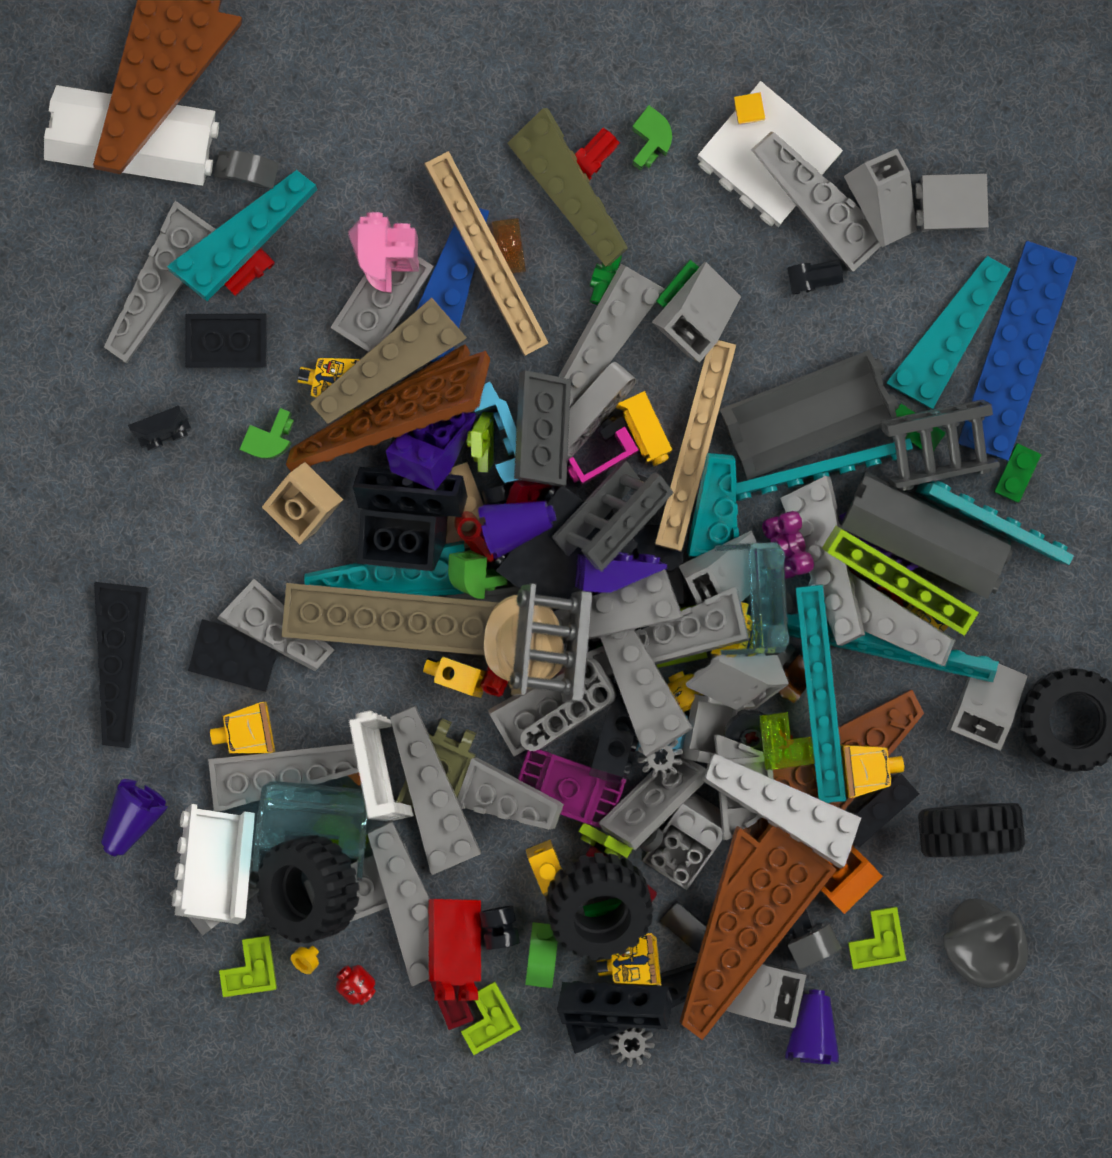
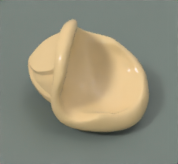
M517 595L507 597L495 606L488 618L484 634L486 662L497 676L509 681L514 669L519 615ZM534 605L533 622L560 625L551 608ZM532 633L530 649L564 653L563 637ZM529 660L528 677L551 679L561 670L563 664Z

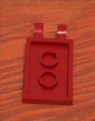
M428 899L429 981H436L435 1001L455 1000V992L452 985H459L458 1001L478 1000V989L474 982L481 981V918L479 913L481 912V900Z

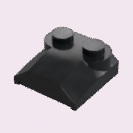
M179 405L128 425L130 431L137 437L141 448L147 447L148 451L163 446L162 441L171 437L173 441L187 437V431L191 429L187 413Z

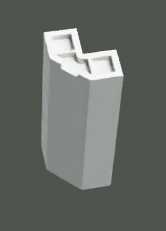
M56 85L49 106V112H51L49 128H46L44 136V160L94 168L93 163L112 94ZM176 105L122 173L203 186L206 175L211 176L213 160L209 159V148L212 138L217 139L219 132V122H215V111Z

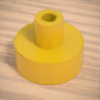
M310 946L309 949L299 947L291 955V961L302 973L311 974L319 965L316 957L319 951L314 946Z

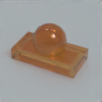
M519 218L493 221L494 239L512 274L526 272Z

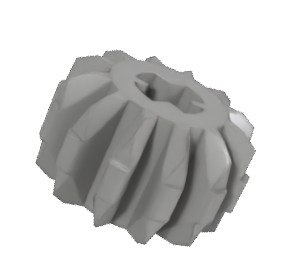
M676 739L662 748L667 751L664 762H661L660 759L658 762L654 761L655 753L649 757L642 756L637 758L638 763L648 761L642 768V771L646 773L652 767L651 777L656 778L658 770H661L663 779L667 778L665 770L667 768L673 774L677 773L672 763L682 765L683 761L674 756L682 754L683 750L681 748L672 750V748L678 744V740ZM638 747V751L643 753L642 748Z
M629 1028L615 1035L618 1038H609V1044L618 1045L612 1048L610 1053L615 1055L621 1052L617 1058L618 1063L623 1062L624 1058L627 1057V1066H632V1058H636L637 1063L641 1065L643 1064L641 1054L646 1058L651 1057V1053L645 1048H654L655 1044L653 1042L646 1041L653 1037V1033L650 1031L642 1034L646 1028H638V1030L636 1028ZM634 1037L637 1038L636 1043L638 1047L632 1046L630 1049H627V1042L625 1040L627 1038L629 1040H632Z

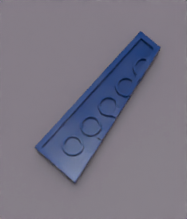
M479 208L487 223L489 210ZM455 224L416 311L429 299L433 298L454 324L460 328L476 264ZM454 347L444 352L440 356L434 358L430 362L434 363L435 361L454 351Z

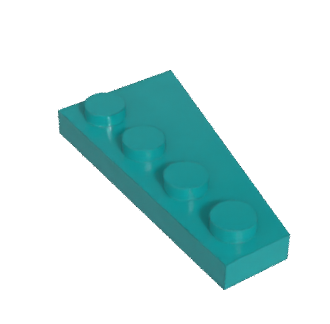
M707 453L687 546L689 556H700L739 537V529L737 527L738 505L736 503V461L733 455Z

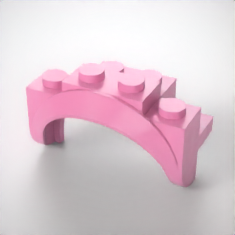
M370 212L366 213V217H360V220L348 231L360 267L364 271L368 282L377 290L392 293V272H419L418 235L415 228H410V224H394V228H391L388 217H383V213Z

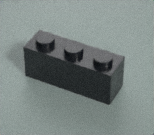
M897 773L891 779V786L879 789L852 813L861 817L853 841L858 848L919 795V792L903 774Z

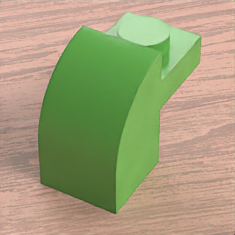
M649 105L632 126V131L647 142L633 160V165L640 171L644 166L648 168L652 166L659 156L655 153L657 150L666 156L672 142L670 124L663 115Z
M280 408L270 433L250 425L240 450L261 459H274L284 454L292 444L290 441L282 438L284 434L289 435L294 424V420L290 419L292 413Z
M471 550L449 554L448 576L451 584L457 590L477 599H485V590H495L497 586L507 585L505 577L492 567L486 568L487 557Z
M532 923L525 985L552 988L558 941L553 935L550 924Z

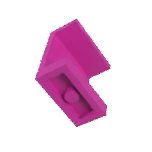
M625 427L615 432V437L624 452L586 475L582 473L574 457L568 459L570 466L567 467V472L574 483L579 481L581 485H584L620 464L623 460H627L638 453V448Z

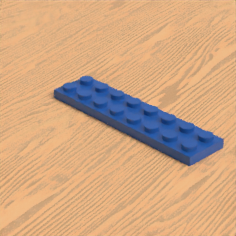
M1026 241L971 400L972 402L984 399L992 404L993 415L985 416V420L982 421L986 454L1006 461L1010 459L1077 261V257L1030 241ZM966 420L964 421L958 442L959 445L975 450L972 423Z

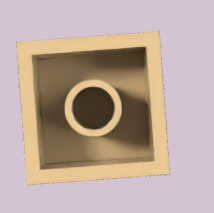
M304 462L286 476L262 508L299 544H302L319 530L343 499Z

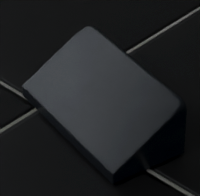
M676 901L660 919V922L699 954L707 925L680 902Z

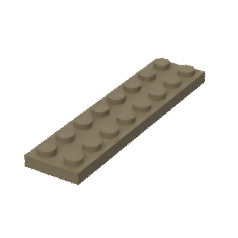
M286 583L281 637L485 655L484 634L486 624L492 610L499 602Z

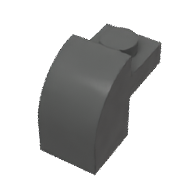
M231 150L230 152L219 151L214 177L223 180L240 181L254 187L273 189L279 163L237 150Z
M821 923L813 927L809 933L791 940L788 944L799 970L819 962L841 949V945L830 923L827 925Z

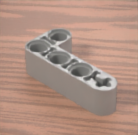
M586 659V664L590 665L593 669V675L590 679H584L583 701L581 702L585 706L584 715L579 716L575 713L574 706L577 702H565L522 732L521 743L525 749L536 751L545 748L615 701L616 689L598 661ZM599 687L605 688L608 693V697L604 702L600 701L596 696ZM555 716L560 717L563 722V727L560 731L553 728L552 720ZM542 731L547 733L538 738L537 742L533 743L531 741V738L534 737L533 734Z

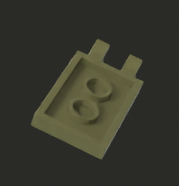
M442 718L435 735L429 734L457 797L471 759L475 758L476 755L469 751L476 733L466 729L461 742H457L446 737L452 722ZM406 780L396 802L411 805L416 817Z

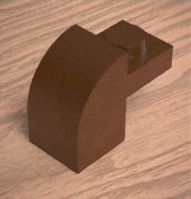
M803 650L799 652L793 662L784 670L789 684L778 692L783 698L789 699L793 703L799 699L807 688Z

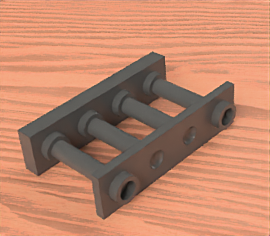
M982 399L881 420L882 432L894 439L899 471L898 476L888 478L889 483L896 489L904 491L913 489L916 484L973 472L976 474H986L991 472V468L1000 467L999 461L991 456L987 457L982 424L985 416L993 415L992 404ZM968 420L972 423L976 459L961 462L956 426L959 425V422ZM943 426L946 428L950 465L935 467L931 431H933V427ZM917 431V433H920L925 470L910 473L905 437L907 433Z
M623 460L552 538L567 556H570L577 547L583 549L582 552L595 569L603 571L674 492L662 476L655 472L645 482L641 481L628 462ZM631 488L636 490L628 501L622 500ZM613 508L619 510L609 521L604 519ZM595 527L601 529L591 541L586 539Z
M536 584L521 586V590L517 594L519 615L514 669L509 678V686L512 688L511 695H525L527 688L559 691L563 695V702H582L592 592L572 593L570 599L536 595ZM534 605L568 610L570 613L569 624L561 626L533 622ZM532 633L565 637L568 640L567 651L565 653L530 649ZM529 660L563 664L565 667L564 679L560 681L528 677Z

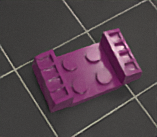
M542 749L536 751L528 750L518 780L563 803L560 815L601 828L599 822L619 803L626 783L624 778H622L620 784L589 776L591 767L551 754V752Z

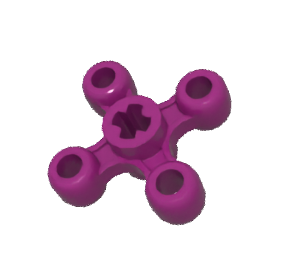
M789 511L780 516L768 518L762 524L764 535L767 539H771V550L777 559L774 562V571L779 579L792 578L796 575L809 573L814 569V561L811 554L805 552V540L801 532H799L802 528V519L796 511Z

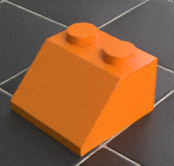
M852 845L845 867L839 868L827 861L837 870L821 891L845 914L883 876Z

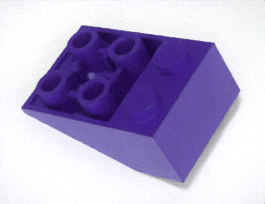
M464 412L453 416L449 420L438 421L429 424L423 429H415L397 437L386 450L391 472L436 490L451 472L468 432L473 425L476 414Z
M619 552L605 569L600 571L595 569L584 554H578L575 587L582 591L612 593L666 569L667 564L661 562L660 557H655V555L639 554V559L633 558V555H629V553Z

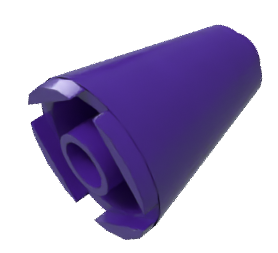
M546 501L483 505L478 508L479 518L484 517L486 521L483 522L481 527L488 549L493 554L494 559L505 555L553 528V521L557 520L553 506H548Z
M123 779L117 786L101 839L104 851L112 856L124 855L165 813L168 807L165 806L166 801L159 793L146 785L144 790L135 786L137 783L135 780Z
M811 989L809 994L803 995L796 1025L792 1029L785 1052L786 1060L793 1061V1058H800V1062L839 1063L831 1000L829 996H825V991Z

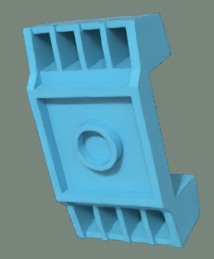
M488 382L484 385L480 405L475 409V413L480 415L483 412L497 408L498 412L493 413L499 430L505 429L507 434L503 441L508 455L514 454L515 456L517 433L515 423L507 402L498 397L491 382ZM515 458L495 465L505 485L519 480L514 479Z

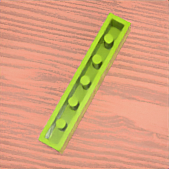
M837 525L822 547L830 555L964 636L979 613Z

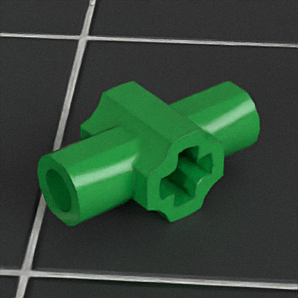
M622 255L610 266H605L603 263L596 264L590 287L594 288L590 298L592 304L598 306L619 268Z

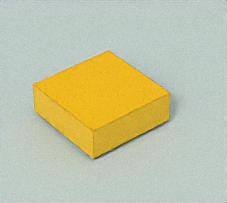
M761 92L734 97L738 125L765 120Z

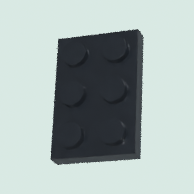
M185 314V367L267 368V314Z
M202 619L188 671L267 692L277 651L233 627Z

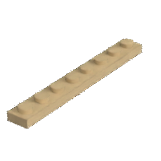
M449 151L426 162L424 166L523 356L548 344V341Z
M718 340L705 356L670 487L674 493L666 502L655 543L656 546L682 552L736 344Z

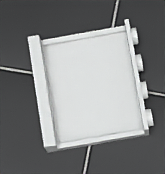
M760 81L750 94L761 92L765 120L738 125L735 110L698 154L697 159L700 161L698 165L710 175L714 172L721 178L719 183L726 190L731 192L734 189L741 195L739 200L749 209L755 207L762 213L760 218L771 227L774 224L779 227L796 207V204L751 149L770 132H775L800 154L806 162H809L816 168L821 175L840 156L843 150Z
M372 711L356 714L357 719L349 720L368 818L388 822L390 820L395 821L413 817L414 813L411 805L394 802L380 732L382 728L392 727L391 720L387 719V717H382V715H377V713H372Z

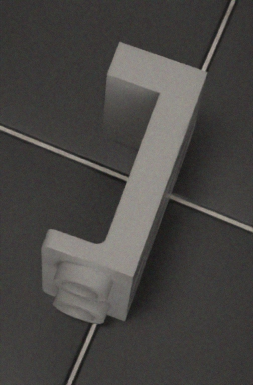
M987 174L922 175L919 179L920 183H915V198L920 199V210H916V226H921V232L963 229L985 231L989 228Z
M694 694L688 720L693 729L685 735L681 758L709 763L711 755L716 754L714 735L724 736L727 723L740 710H735L708 696Z

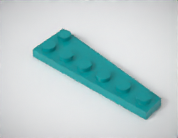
M294 171L275 185L273 189L267 191L167 266L169 272L204 300L208 301L317 191L316 184L299 171Z
M986 256L888 379L886 385L932 410L1008 275L1010 268Z
M930 481L929 483L918 485L916 493L945 507L958 508L961 515L975 521L981 520L984 526L999 533L1003 531L1006 533V537L1061 564L1070 565L1074 555L1067 552L1068 547L1054 540L1051 544L1043 540L1044 534L1034 529H1030L1028 532L1020 528L1022 523L1010 517H1007L1006 520L998 517L997 510L987 505H983L981 508L973 504L975 499L966 494L960 493L957 496L951 493V487L940 481Z
M464 541L445 544L434 571L353 563L306 573L304 581L305 585L424 596L463 594L464 592L457 590L450 582L448 563L449 554L465 551Z

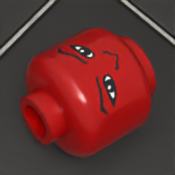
M347 965L336 976L338 978L336 990L352 1005L358 1003L360 1005L365 1004L376 992L374 989L375 979L361 965H355L351 968Z

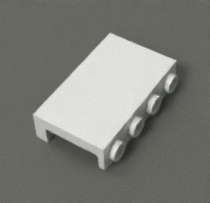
M191 804L185 811H182L180 827H183V836L179 838L177 852L181 853L180 863L176 865L175 880H178V886L172 897L175 915L239 924L245 919L255 813L243 812L241 815L197 809L196 804Z

